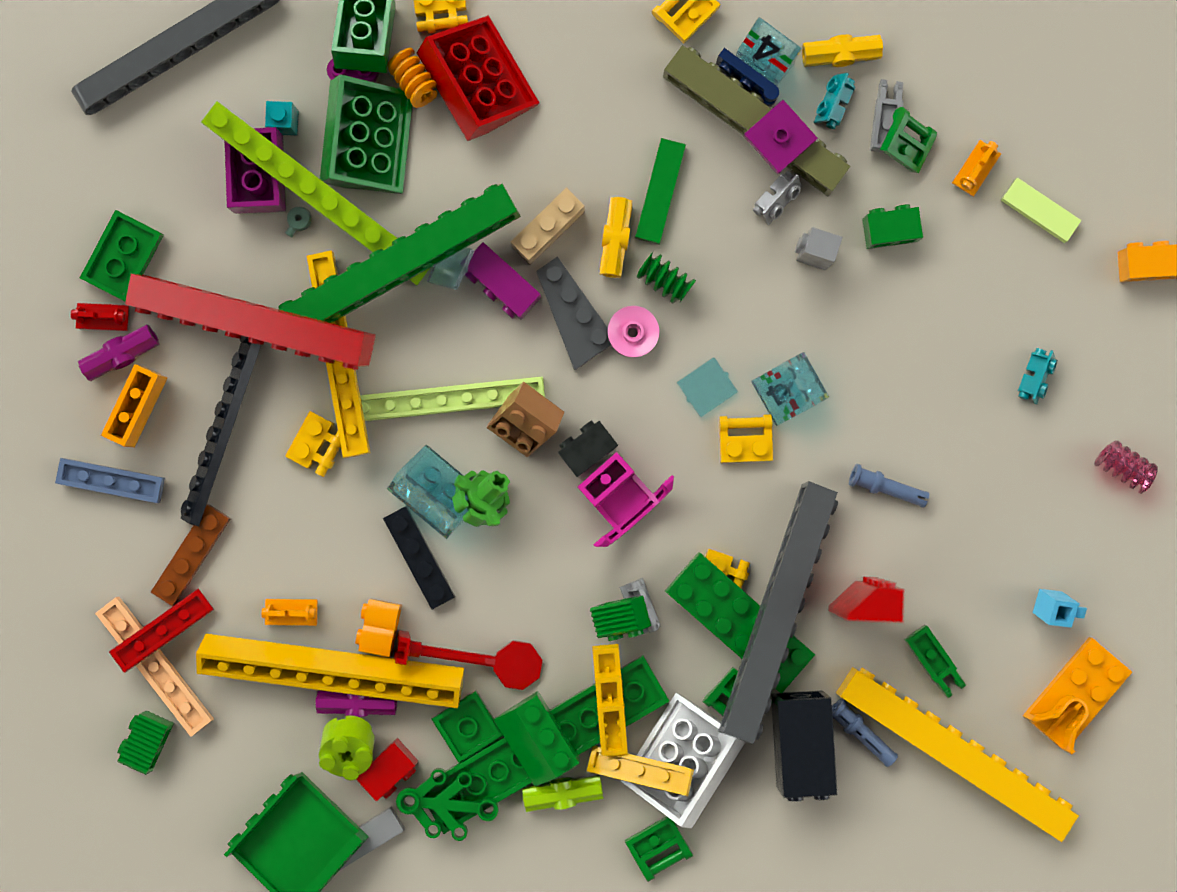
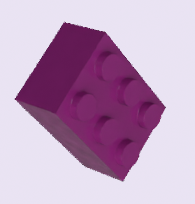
M277 127L253 128L284 151L283 134ZM224 141L227 208L234 214L286 212L285 186Z

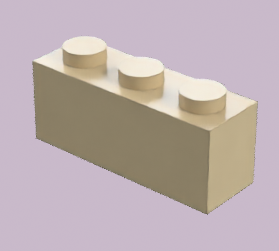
M566 187L510 241L512 248L531 265L585 212V206Z

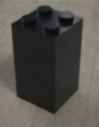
M823 690L783 692L782 694L771 693L777 789L783 798H787L791 802L803 801V797L813 796L815 800H828L831 795H837L831 697Z

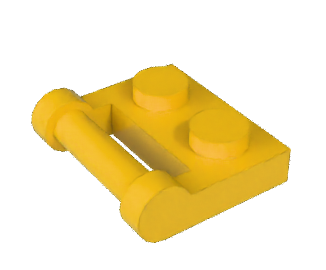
M665 0L660 6L657 5L651 13L684 44L720 8L721 4L717 0H688L672 17L668 12L680 0Z
M763 414V417L752 418L719 416L720 463L773 461L771 414ZM763 427V435L728 436V429Z

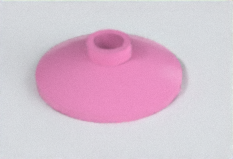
M627 306L618 310L612 316L608 325L610 344L618 353L627 357L646 355L655 347L659 338V325L656 318L650 311L640 306ZM635 329L637 331V336L630 337L628 335V330Z

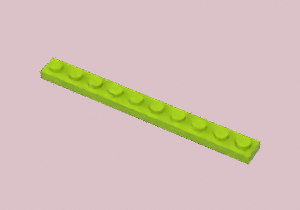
M218 101L215 102L201 121L204 126L371 252L378 249L385 250L392 246V242L397 239V237ZM429 269L409 280L417 286Z

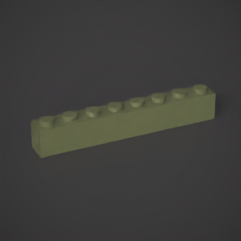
M682 45L664 69L663 78L742 135L772 110L763 103L764 100L758 94L747 92L742 88L743 85L733 77L729 79L722 74L719 66L712 62L707 63L701 58V54L692 47L686 48ZM817 139L787 166V168L826 196L832 193L851 167L842 155L838 153L833 154L826 149L825 143L820 139Z

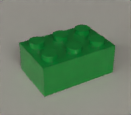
M395 0L338 1L331 48L335 68L387 73L396 9Z

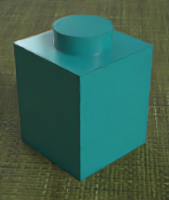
M266 101L265 127H277L283 135L298 136L299 110L293 102Z

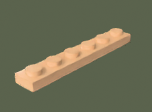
M119 596L95 613L118 644L143 628ZM160 649L136 665L190 737L214 720Z

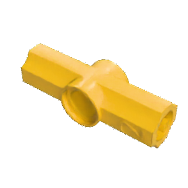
M844 34L834 36L825 41L802 44L804 67L832 64L833 67H845L857 61L877 60L883 56V41L880 35L852 38V35Z
M623 197L610 198L607 225L604 226L601 246L603 247L599 275L609 278H621L624 254L627 251L630 228L628 227L631 218L632 200Z

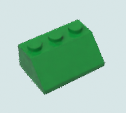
M536 691L493 719L534 786L553 780L580 764L579 755L539 691Z

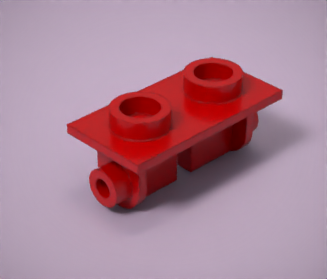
M77 303V308L71 310V319L76 320V329L128 331L129 305Z

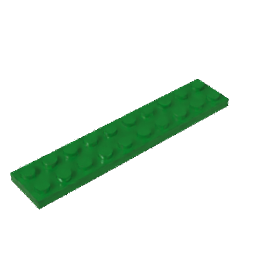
M643 655L621 667L625 725L627 727L670 701ZM595 683L550 709L578 755L600 743ZM502 737L461 763L446 770V781L442 785H435L423 797L435 798L457 779L458 774L464 770L472 773V784L467 788H462L450 799L480 802L484 798H493L498 803L532 783L505 737ZM439 774L434 778L437 781L443 780V775ZM462 775L460 777V781L462 783H468L470 781L467 775ZM485 804V805L483 806V808H484V810H486V809H488L489 807H491L492 805H491V804ZM429 809L435 821L441 824L442 833L449 832L450 829L433 809ZM450 811L458 823H464L477 815V813Z

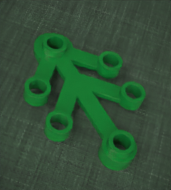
M442 768L434 769L431 776L416 789L408 787L399 792L396 798L397 808L404 814H413L424 827L425 833L429 838H437L441 833L442 826L438 821H432L423 808L433 809L450 829L451 835L456 841H462L466 838L468 828L465 824L458 823L450 811L477 813L479 818L484 821H492L496 818L499 811L498 803L493 798H484L480 802L450 799L462 788H467L472 784L473 775L467 770L461 771L457 779L435 798L423 796L435 785H442L446 781L447 773ZM437 772L441 773L443 780H435L434 774ZM462 775H467L470 781L468 783H462L460 781V777ZM407 796L413 797L414 804H407L405 798ZM491 804L493 811L486 812L483 806ZM429 826H436L438 832L435 834L431 833ZM462 828L464 835H456L455 829Z

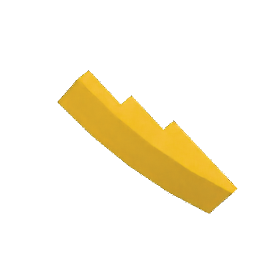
M619 645L592 646L601 755L628 754Z

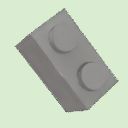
M812 227L807 234L803 233L802 238H799L795 253H798L796 261L827 270L835 262L843 237Z

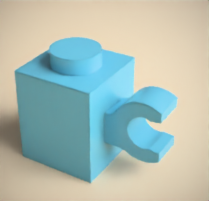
M1039 589L1032 613L1048 625L1072 628L1074 618H1085L1087 608L1079 607V602L1062 591Z

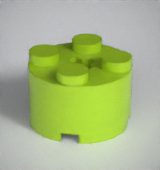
M352 715L346 716L345 719L337 720V718L330 720L322 732L319 766L333 775L344 777L346 780L358 778V775L370 767L373 759L375 736L371 725L366 720Z

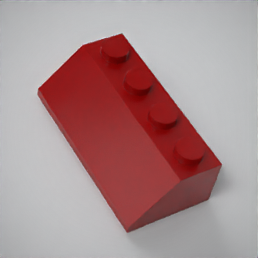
M865 576L863 581L853 582L828 606V611L851 621L903 623L904 589L896 587V582H890L879 577Z

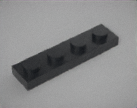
M405 506L384 517L385 524L431 610L455 598L449 583L408 507Z

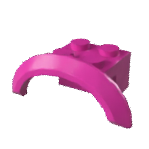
M617 452L578 486L580 491L614 528L593 545L595 547H608L630 530L671 492L674 476L671 475L656 492L652 493Z

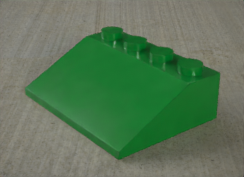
M341 74L330 81L320 180L328 185L343 188L403 193L412 104L404 91L399 88Z

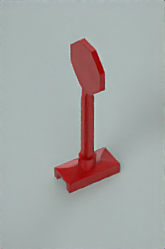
M398 630V649L394 651V659L397 664L406 665L409 656L417 658L426 656L493 667V671L506 688L524 690L540 678L543 660L531 643L513 640L497 651L495 656L422 645V642L412 641L408 631Z

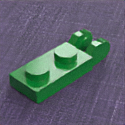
M923 625L904 639L927 674L937 684L946 698L952 696L951 689L943 681V678L949 674L957 687L962 689L966 686L956 671L957 667L927 625Z

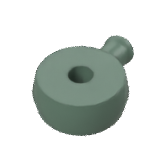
M294 207L288 212L287 222L289 228L285 231V234L292 238L296 231L306 230L310 226L311 214L306 208Z

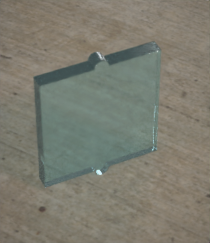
M465 248L434 265L427 282L458 290L464 274L468 271L467 267L474 254V250Z
M715 357L677 382L687 397L686 402L692 404L700 417L738 392L728 378L729 373L723 371Z

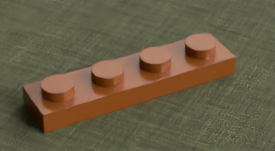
M210 504L206 505L200 525H193L151 590V593L171 606L176 605L231 518Z

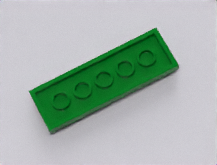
M698 552L666 588L665 592L743 659L760 605L704 555ZM795 636L789 638L786 646L789 649L788 656L785 662L780 664L778 670L780 679L775 689L781 694L815 656Z

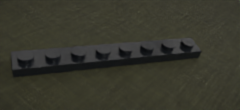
M241 335L240 347L232 358V370L230 376L224 381L222 399L215 407V419L213 425L207 431L205 448L199 454L197 472L190 480L188 498L181 506L180 519L192 525H200L261 347L260 344L248 342V337Z

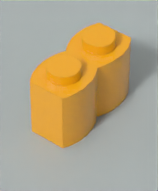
M372 598L369 599L368 604H363L361 618L364 619L363 629H358L355 644L359 645L358 651L386 657L392 656L402 604Z

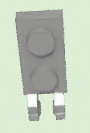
M881 79L879 83L870 151L882 152L880 148L894 121L893 113L897 108L903 107V82H896L893 99L886 98L887 80Z

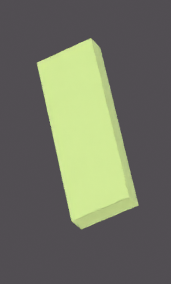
M1019 178L1014 179L1001 199L1009 207L1063 243L1068 242L1082 221Z

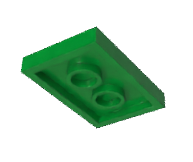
M115 209L79 278L126 302L131 274H144L164 234Z

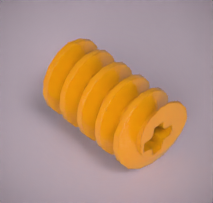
M406 48L396 53L389 60L388 70L394 76L395 81L399 83L406 97L410 99L412 106L420 108L429 104L437 97L438 93L434 90L437 83L435 80H430L431 74L429 72H424L426 68L424 64H419L420 58L414 56L413 48Z

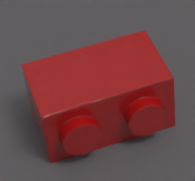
M397 738L372 761L370 767L365 772L358 775L356 780L376 802L382 796L387 799L396 791L397 787L395 784L401 778L406 781L417 771L414 766L418 760Z

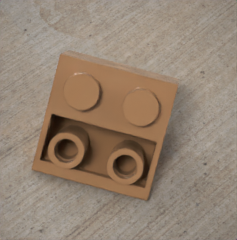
M523 382L507 397L486 428L528 457L557 432L564 411Z

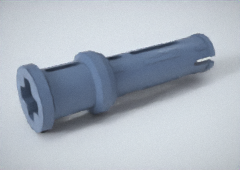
M855 464L849 478V486L854 487L858 485L869 489V492L872 494L882 492L922 508L926 506L928 501L918 497L929 499L930 495L927 491L885 478L884 474L880 471L872 472L863 469L860 464Z
M843 698L838 700L832 706V716L844 727L843 731L846 734H853L886 767L891 766L898 758V754L863 723V717L860 714L854 713L846 705V700Z

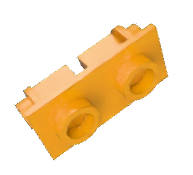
M979 140L952 183L974 197L1001 155L997 150L998 145L993 141H989L986 144Z
M265 599V608H262L261 616L265 618V625L317 626L318 599Z

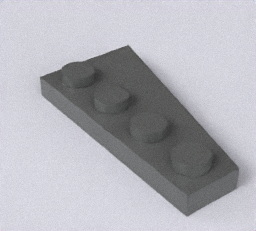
M556 257L536 272L575 371L610 347L611 344L608 339V327L560 259Z

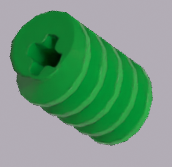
M652 252L639 269L637 278L641 279L647 276L645 284L650 285L652 282H655L653 288L655 292L664 288L662 297L665 298L672 294L670 303L673 304L678 300L681 302L696 280L692 279L687 283L686 272L678 277L679 267H675L670 271L669 266L671 262L668 260L661 264L662 255L660 254L652 258Z

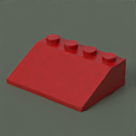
M489 15L427 36L417 51L418 57L422 64H424L427 72L431 74V79L436 81V88L467 141L490 133L539 104L538 99Z

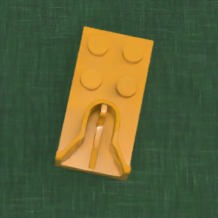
M1088 637L1023 714V717L1062 750L1073 754L1076 752L1074 744L1077 737L1131 675L1132 671L1096 640Z

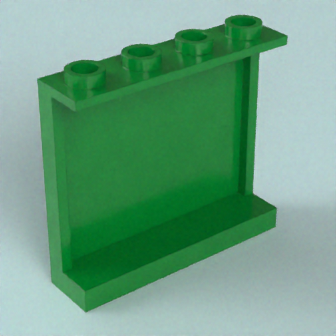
M303 772L294 776L290 774L280 785L283 789L277 795L272 794L263 803L265 809L259 815L257 813L254 814L246 822L245 825L248 828L242 835L238 833L229 841L227 845L230 848L224 855L226 857L233 855L270 892H321L369 836Z

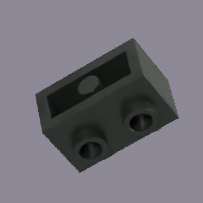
M591 420L580 429L582 432L580 436L576 439L570 436L559 445L561 448L558 452L576 477L580 476L618 446L600 421L594 423Z

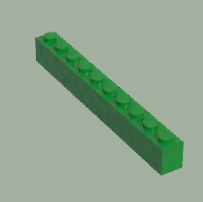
M491 185L483 191L484 194L464 200L458 209L441 213L437 217L438 220L433 223H425L415 229V233L410 236H401L392 242V246L387 249H378L369 255V259L362 263L355 262L346 268V272L339 276L335 274L326 278L323 281V285L317 288L306 289L301 293V297L294 301H285L278 308L279 310L333 323L515 221L521 215L504 185Z

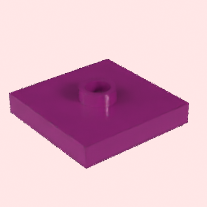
M784 100L779 102L743 135L777 174L783 171L818 139Z

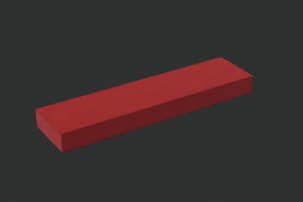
M198 588L110 650L109 653L121 670L126 673L214 609Z

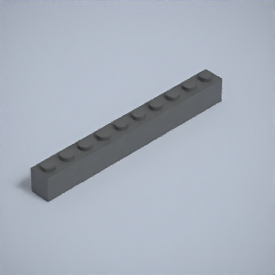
M810 481L801 485L718 732L752 744L762 734L763 724H761L763 715L767 714L771 707L772 699L769 697L772 688L775 689L778 685L780 664L784 663L788 656L789 649L786 646L789 638H792L796 632L797 623H795L797 613H801L805 605L803 595L805 589L809 588L813 581L814 574L811 571L814 563L817 564L821 557L822 549L819 547L822 539H825L828 535L830 525L827 523L830 514L833 515L838 505V500H835L838 493Z

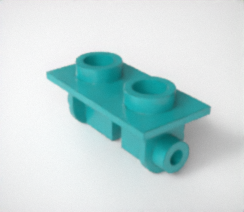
M849 73L834 75L829 80L826 86L827 92L825 97L817 107V116L814 123L827 122L826 127L830 129H835L836 126L840 125L846 109L840 106L839 102L845 105L848 104L855 90V81L847 78Z
M1036 348L1035 352L1031 353L1026 370L1034 372L1035 375L1033 377L1024 374L1017 390L1020 392L1018 397L1028 400L1029 396L1033 397L1034 404L1038 403L1039 398L1044 399L1048 389V384L1045 383L1048 374L1053 375L1058 361L1054 359L1053 350L1050 351L1049 356L1045 355L1046 351L1040 348Z

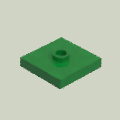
M477 690L461 699L458 708L448 707L432 718L433 723L458 763H461L503 736L493 720L494 717Z

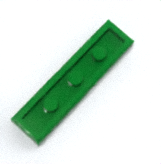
M661 138L635 239L660 245L686 144Z

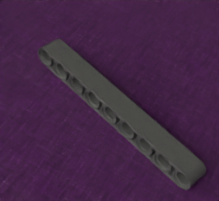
M214 0L77 83L71 92L85 115L95 114L273 7L280 0Z

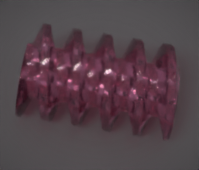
M1117 440L1107 445L1099 453L1094 463L1097 467L1104 462V472L1114 468L1112 473L1114 478L1122 473V483H1126L1131 479L1129 485L1131 489L1140 485L1138 493H1144L1150 488L1158 472V466L1155 463H1149L1145 457L1140 458L1139 453L1131 452L1128 446L1122 447V443Z

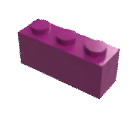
M484 242L462 264L466 270L464 275L473 284H476L478 281L484 286L485 289L482 292L493 302L498 299L504 305L501 309L512 319L517 316L522 320L541 299V294Z

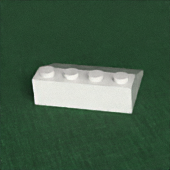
M675 693L636 756L693 769L689 795L684 796L623 780L621 782L679 826L692 828L744 746L745 741L718 732L721 723L719 719L678 693Z

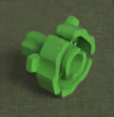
M481 470L478 474L475 471H470L465 476L458 475L454 483L456 492L452 497L455 511L462 513L467 508L468 512L463 515V520L475 527L481 525L498 526L500 520L508 513L505 507L510 503L507 493L510 480L505 474H501L498 471L488 473Z

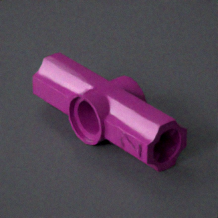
M146 324L126 336H118L108 340L102 345V349L79 360V368L88 381H93L113 369L118 370L132 364L137 356L160 345L159 339L150 325Z
M318 690L315 708L318 714H345V716L352 715L357 717L396 715L397 700Z

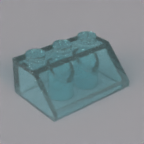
M427 444L397 472L387 488L388 491L446 539L464 521L463 515L468 512L466 508L462 513H457L452 501V497L456 492V487L454 486L455 479L458 475L462 474Z

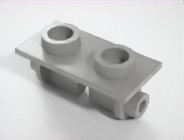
M789 171L785 174L781 173L770 186V189L776 194L773 196L766 191L754 204L755 208L753 211L758 216L763 214L767 225L774 219L779 218L783 213L784 207L799 195L802 188L799 176L797 174L793 176Z
M643 578L621 586L620 590L624 599L644 596L651 622L650 627L643 629L644 634L658 630L661 625Z

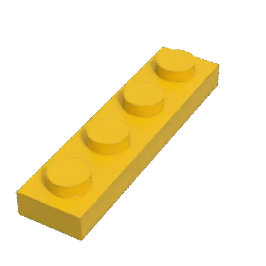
M598 746L592 747L587 772L684 796L689 795L694 772L691 768L632 754L602 756L601 747Z

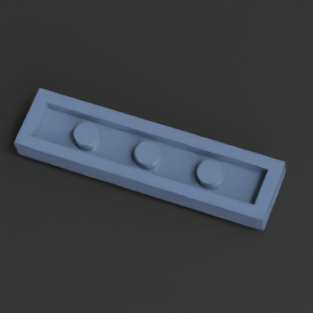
M60 458L55 484L160 503L165 478Z

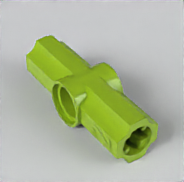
M600 775L572 779L571 777L559 778L550 781L549 784L522 789L526 812L547 808L561 810L574 807L577 803L604 799Z

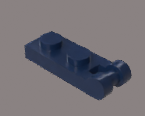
M724 47L716 61L722 73L727 76L732 75L743 85L742 88L749 92L754 91L761 96L765 105L768 107L773 106L779 96V88Z

